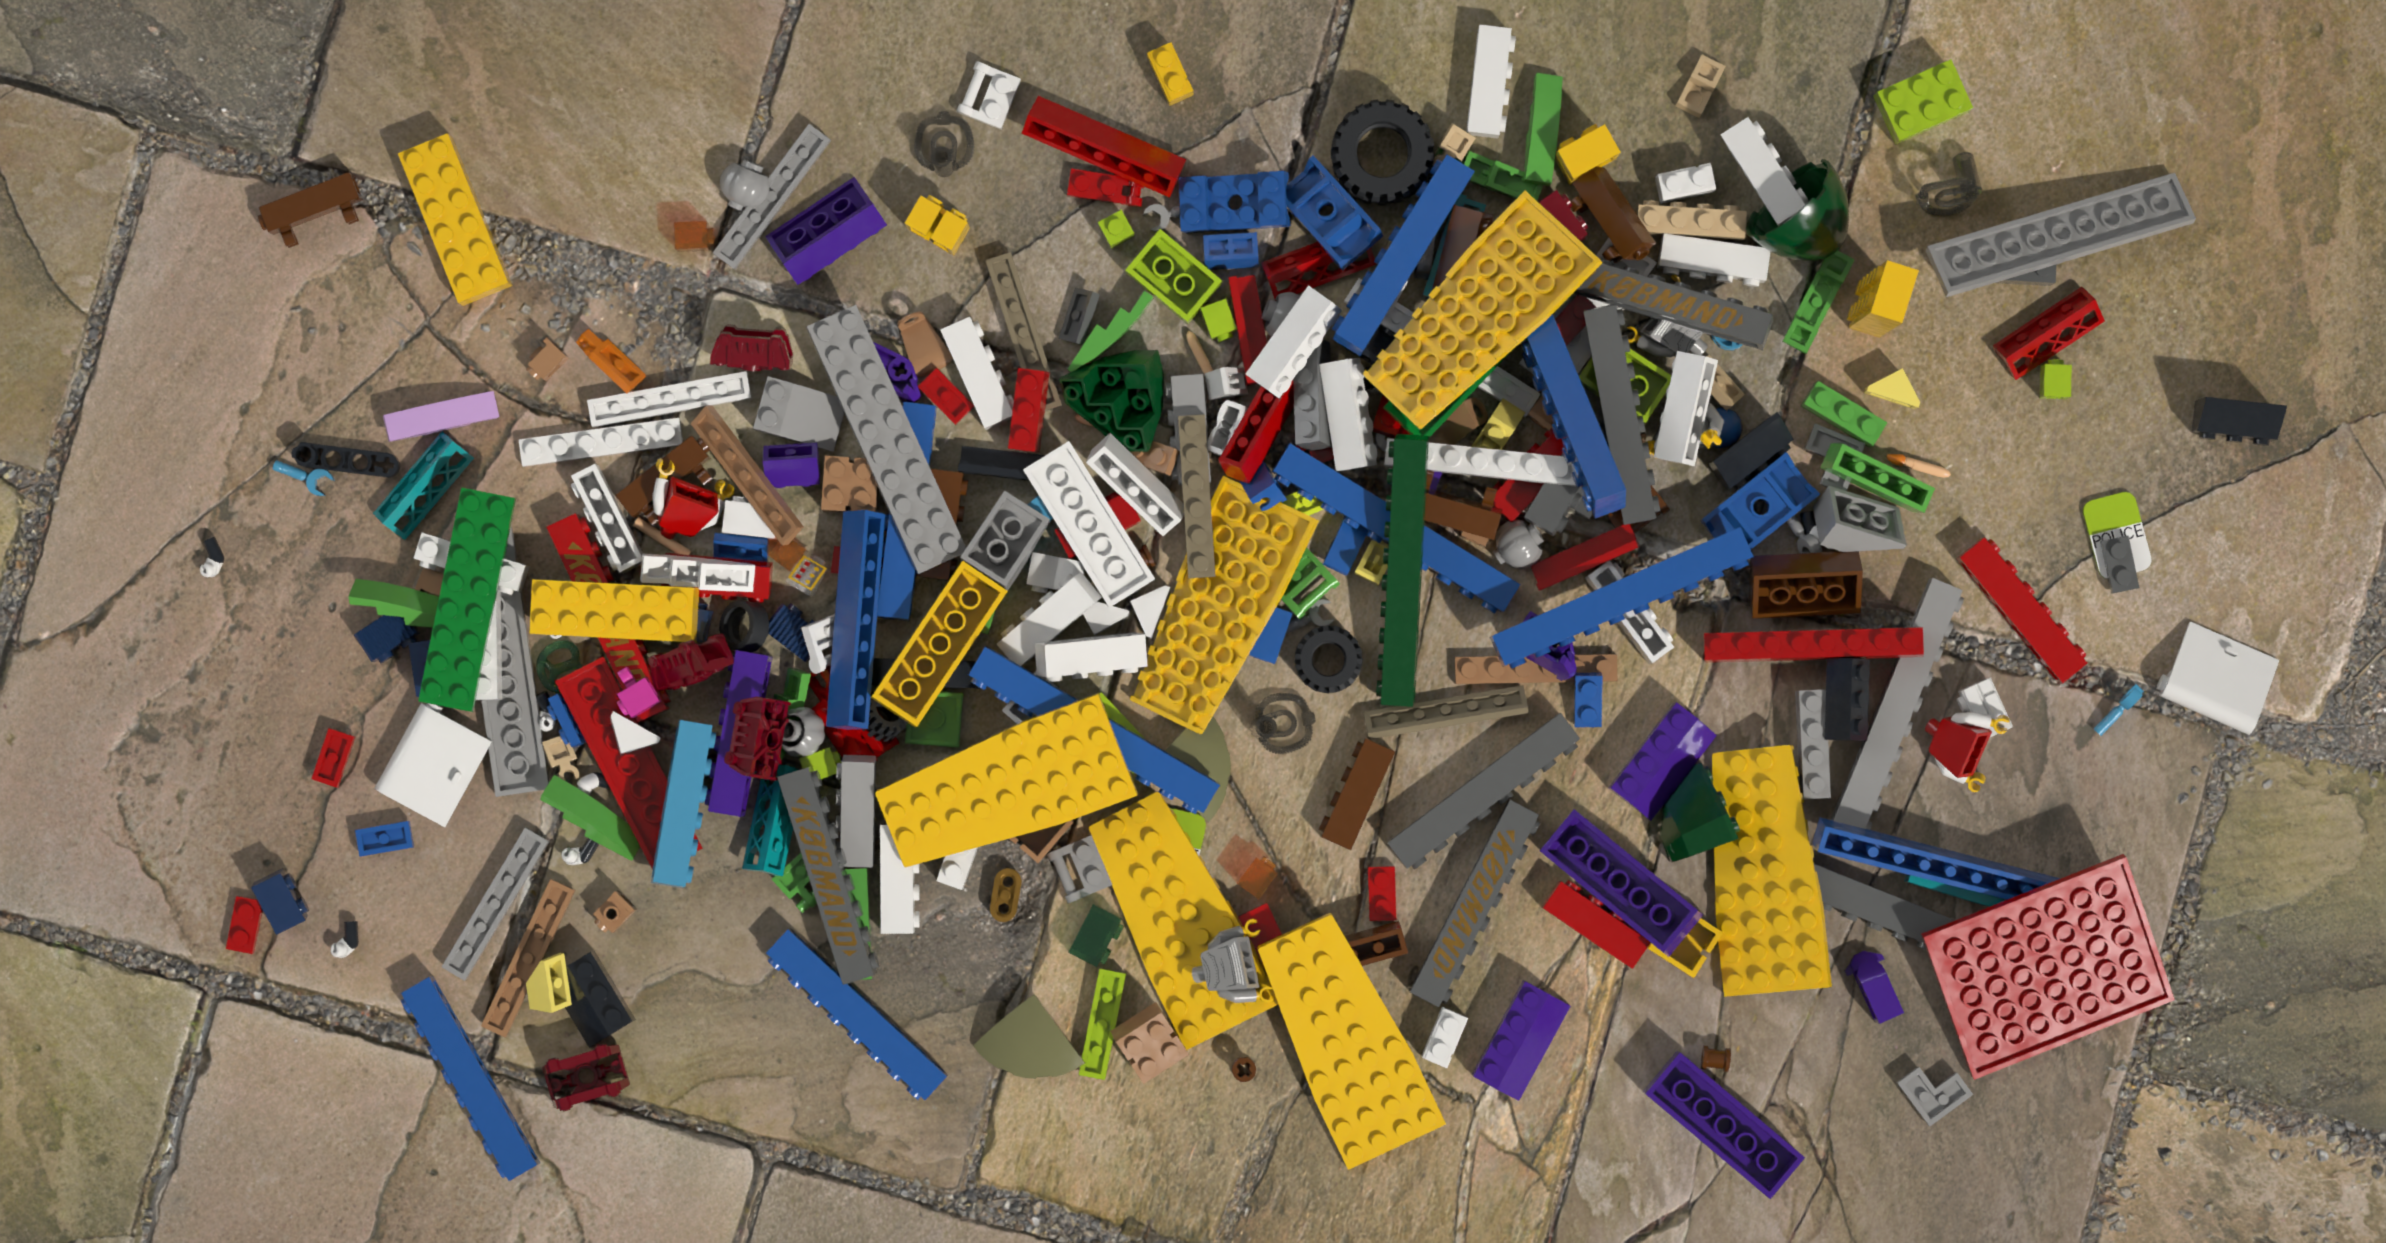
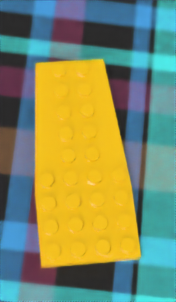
M1524 191L1463 253L1447 272L1446 279L1439 287L1436 286L1429 294L1430 298L1421 308L1418 307L1411 315L1413 318L1403 330L1399 329L1394 335L1395 339L1385 351L1382 350L1378 354L1377 361L1368 371L1365 370L1363 375L1418 429H1422L1542 325L1602 264V261L1527 191Z
M1225 476L1222 477L1211 500L1215 577L1188 579L1186 552L1176 578L1178 582L1175 590L1169 596L1166 604L1168 608L1163 620L1160 619L1156 639L1153 646L1150 645L1148 650L1147 667L1140 671L1138 676L1139 683L1134 695L1130 697L1132 702L1198 734H1203L1283 597L1319 520L1281 502L1268 510L1262 511L1260 505L1267 502L1268 497L1262 498L1261 501L1253 504L1243 486Z
M1097 693L1022 721L980 743L971 745L963 751L944 758V760L920 769V771L901 778L882 789H878L875 795L903 866L909 867L1056 826L1138 795L1101 697Z
M1793 745L1716 752L1712 754L1713 786L1717 792H1722L1729 817H1735L1740 829L1736 833L1738 839L1714 848L1717 929L1723 932L1718 943L1724 997L1832 987L1824 907L1818 874L1815 872L1813 863L1814 853L1812 846H1810L1807 831L1809 826L1804 815L1802 804L1804 800L1803 794L1800 793L1797 777L1799 773L1798 768L1795 767L1792 751L1794 750Z
M1157 791L1089 826V830L1109 875L1112 887L1148 976L1186 1050L1278 1005L1273 989H1265L1262 992V996L1266 1000L1273 999L1271 1002H1263L1260 999H1256L1255 1002L1234 1003L1219 997L1217 991H1209L1206 981L1196 983L1193 980L1192 969L1202 966L1201 953L1208 950V944L1223 930L1239 925L1243 927L1229 901H1226L1219 890L1220 886L1215 878H1212L1201 855L1197 854L1187 832L1183 831L1173 809L1169 808L1162 794ZM1249 938L1259 987L1255 988V990L1259 991L1264 986L1272 987L1265 967Z
M1332 913L1323 915L1258 946V952L1314 1100L1348 1170L1446 1125L1412 1050L1388 1012L1387 1007L1377 993Z

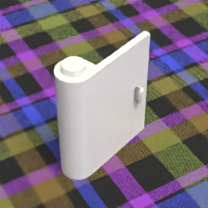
M2189 622L2172 670L2167 676L2164 674L2161 676L2156 689L2160 690V697L2250 735L2260 717L2279 660L2193 622Z
M421 703L374 789L446 827L492 741L446 717L441 713L443 708L439 705Z

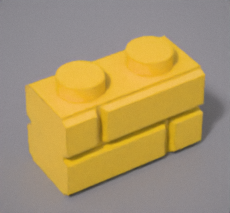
M1172 42L1147 53L1149 63L1169 106L1194 95V90L1187 80V75Z

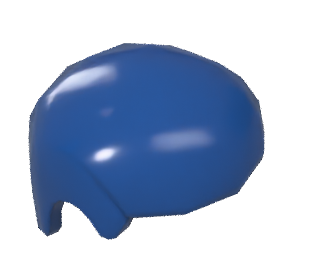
M1723 407L1715 408L1724 419V424L1720 435L1721 445L1712 447L1725 448L1739 440L1743 431L1742 420L1731 409L1726 411Z

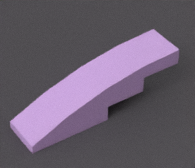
M494 391L383 415L389 442L438 433L447 429L499 418Z

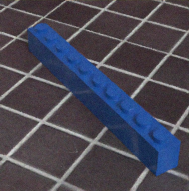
M1291 443L1287 445L1271 471L1276 474L1274 478L1276 481L1286 487L1292 484L1299 488L1297 493L1309 501L1315 498L1322 502L1320 507L1332 515H1335L1336 512L1340 513L1345 517L1343 522L1355 529L1361 526L1368 530L1366 536L1378 543L1384 540L1389 543V538L1384 537L1385 522H1390L1391 511H1386V502ZM1424 525L1422 570L1426 572L1429 568L1437 573L1435 578L1448 586L1451 582L1459 586L1458 592L1471 600L1474 596L1482 600L1481 606L1494 614L1497 610L1504 612L1521 584Z
M1741 527L1499 632L1491 636L1490 639L1502 667L1509 664L1510 668L1513 669L1526 663L1524 657L1533 653L1538 658L1551 652L1549 646L1558 642L1560 647L1576 641L1574 635L1584 632L1586 637L1599 631V624L1608 621L1611 626L1624 620L1623 614L1631 610L1634 611L1635 615L1650 608L1648 603L1656 599L1661 604L1674 598L1673 592L1683 588L1684 593L1700 587L1697 581L1708 578L1709 582L1724 576L1723 570L1732 567L1734 571L1749 565L1747 560L1754 556Z
M988 646L984 647L969 673V676L973 677L971 680L973 684L984 690L988 686L997 691L994 695L995 697L1007 704L1010 700L1019 704L1018 710L1031 718L1034 714L1038 716L1078 701V699ZM1109 718L1127 767L1137 774L1135 779L1146 786H1150L1153 783L1160 787L1159 793L1170 800L1177 797L1184 802L1182 807L1194 814L1198 810L1204 813L1220 783Z
M1819 818L1812 844L1817 852L2007 900L2061 879L1824 818Z

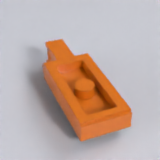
M587 329L576 341L588 358L626 394L645 379L646 374L609 339L604 341L598 338L590 329Z

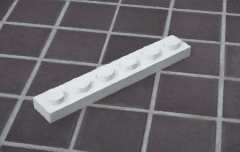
M747 371L634 391L628 394L623 393L587 400L591 426L598 427L697 409L709 405L713 406L752 399L748 374Z
M680 418L519 439L523 467L674 447L683 443Z

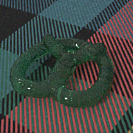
M559 640L549 644L540 652L536 662V670L539 680L546 689L561 694L555 683L557 675L583 667L579 662L580 653L577 646L571 641ZM567 648L570 650L572 657L569 660L553 665L547 659L548 655L557 649ZM545 668L550 671L549 679L545 673Z

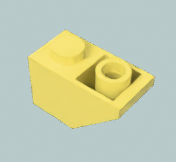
M1502 398L1471 447L1502 450L1526 412Z

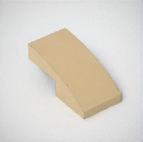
M1702 54L1676 107L1700 118L1726 66Z

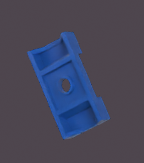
M1314 155L1309 158L1304 171L1287 184V210L1298 219L1342 271L1384 236L1376 223ZM1331 205L1334 207L1332 214L1329 216L1320 215V210L1324 206Z
M1270 171L1244 175L1179 177L1181 231L1184 233L1291 227L1286 202V186L1289 180V173L1286 171ZM1239 195L1243 201L1242 206L1237 210H1232L1229 201L1233 196Z
M1786 452L1700 521L1713 538L1741 527L1751 550L1818 497L1820 493L1807 482ZM1758 499L1764 500L1768 505V510L1764 515L1755 513L1753 509V504Z

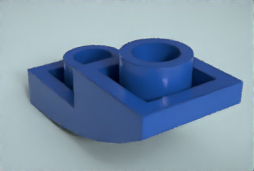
M1343 517L1337 534L1325 556L1323 565L1347 576L1368 530L1361 526L1358 529L1349 526L1343 522L1345 519Z

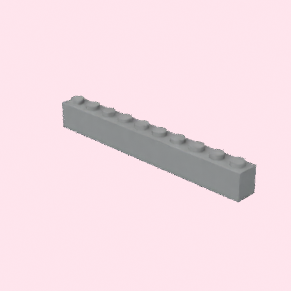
M1935 578L1928 579L1909 628L1923 627L1924 657L1896 658L1868 726L1867 741H1862L1830 820L1868 830L1871 829L1872 822L1869 821L1872 811L1877 812L1880 807L1882 797L1879 794L1882 787H1887L1893 773L1889 771L1893 761L1897 762L1900 758L1903 747L1899 745L1903 736L1908 737L1913 722H1910L1913 711L1918 712L1922 704L1923 697H1920L1921 691L1924 686L1928 687L1931 682L1933 672L1930 669L1933 662H1938L1944 648L1940 645L1944 636L1948 638L1954 623L1950 620L1954 611L1958 613L1962 606L1964 598L1961 597V593L1963 590Z

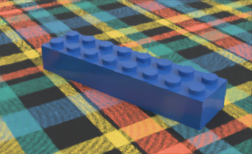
M1552 314L1521 342L1524 350L1522 356L1526 367H1532L1534 374L1532 380L1537 392L1542 391L1544 398L1542 404L1547 416L1552 415L1554 422L1552 424L1553 432L1557 440L1562 439L1564 446L1562 453L1567 464L1572 463L1574 470L1572 477L1577 488L1582 487L1584 494L1582 501L1587 512L1592 511L1594 518H1598L1625 508L1626 488Z

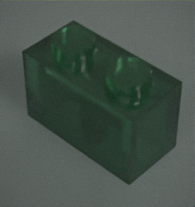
M1093 904L1068 953L1095 967L1098 966L1099 962L1105 965L1112 951L1107 948L1111 939L1117 940L1124 928L1120 924L1122 918Z

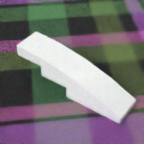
M642 554L640 580L642 583H665L678 587H698L699 590L753 592L755 565L698 557Z

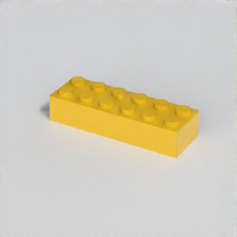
M446 133L398 153L457 302L464 306L513 286L453 137Z
M1887 260L1880 266L1878 265L1877 268H1874L1873 271H1870L1869 274H1866L1865 277L1863 276L1862 280L1859 279L1855 290V295L1859 297L1857 303L1855 302L1854 305H1851L1847 320L1851 321L1849 328L1880 338L1902 324L1919 270Z
M962 561L871 698L916 728L1008 591Z
M532 579L529 634L677 642L693 640L697 642L699 589Z

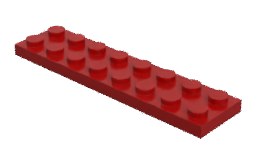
M601 657L556 680L555 683L653 870L668 780L650 746L620 754L610 720L611 714L614 711L635 724H639L636 718H631L629 714L625 716L617 704L620 698L617 694L622 691L604 657ZM698 840L697 851L703 849L702 846H701V844H700V842H699V840Z

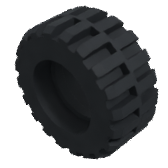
M1386 99V101L1371 100L1370 103L1365 105L1362 103L1356 106L1352 112H1348L1335 131L1331 147L1332 168L1341 186L1345 187L1354 198L1358 197L1368 204H1371V202L1378 203V205H1387V203L1393 202L1396 204L1402 202L1406 197H1411L1415 194L1422 183L1426 181L1434 159V141L1431 138L1427 123H1424L1421 119L1422 116L1417 111L1413 112L1410 110L1408 105L1404 103L1400 105L1394 103V100ZM1382 127L1396 131L1403 137L1407 145L1408 157L1404 167L1398 173L1389 177H1376L1367 173L1358 161L1357 147L1359 141L1368 131Z

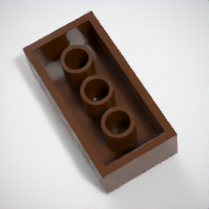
M1859 551L1759 555L1750 558L1749 603L1752 619L1861 613L1863 569Z

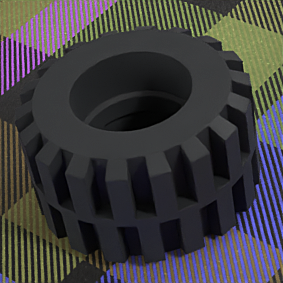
M1326 625L1312 629L1301 639L1296 648L1294 662L1297 674L1306 686L1314 691L1329 694L1346 689L1356 680L1361 671L1363 659L1361 647L1350 632L1338 626ZM1326 643L1338 646L1342 650L1345 659L1342 669L1337 674L1331 676L1319 673L1314 668L1312 662L1314 651L1320 645Z

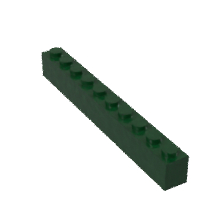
M1396 434L1394 441L1389 442L1388 456L1393 458V468H1388L1387 484L1392 485V493L1386 497V511L1391 512L1390 522H1385L1384 537L1389 538V548H1384L1383 564H1388L1387 575L1382 576V591H1386V601H1381L1380 617H1385V628L1380 627L1379 644H1384L1383 654L1378 655V670H1382V680H1377L1376 696H1381V705L1413 707L1415 703L1429 436Z

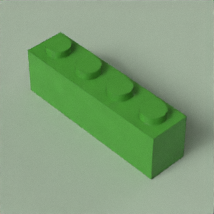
M1831 443L1820 467L1915 513H1925L1935 490L1934 487L1845 444Z

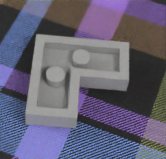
M1814 424L1804 449L1825 457L1831 443L1845 444L1861 453L1865 443ZM1824 471L1819 484L1847 491L1850 482Z
M1917 1066L1896 1082L1929 1127L1973 1095L1957 1072L1934 1087L1921 1068Z

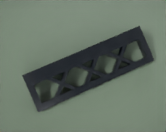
M962 446L958 472L1030 481L1023 469L1046 455Z

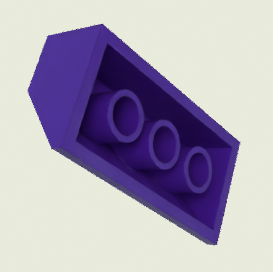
M853 177L765 237L796 284L799 285L827 265L832 264L849 250L854 249L870 236L878 233L887 224L856 178Z
M1675 702L1608 789L1652 821L1717 735L1693 714Z
M1523 980L1471 1075L1519 1101L1571 1006Z

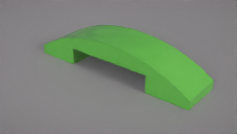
M1837 251L1823 260L1783 338V343L1807 354L1828 309L1855 259Z

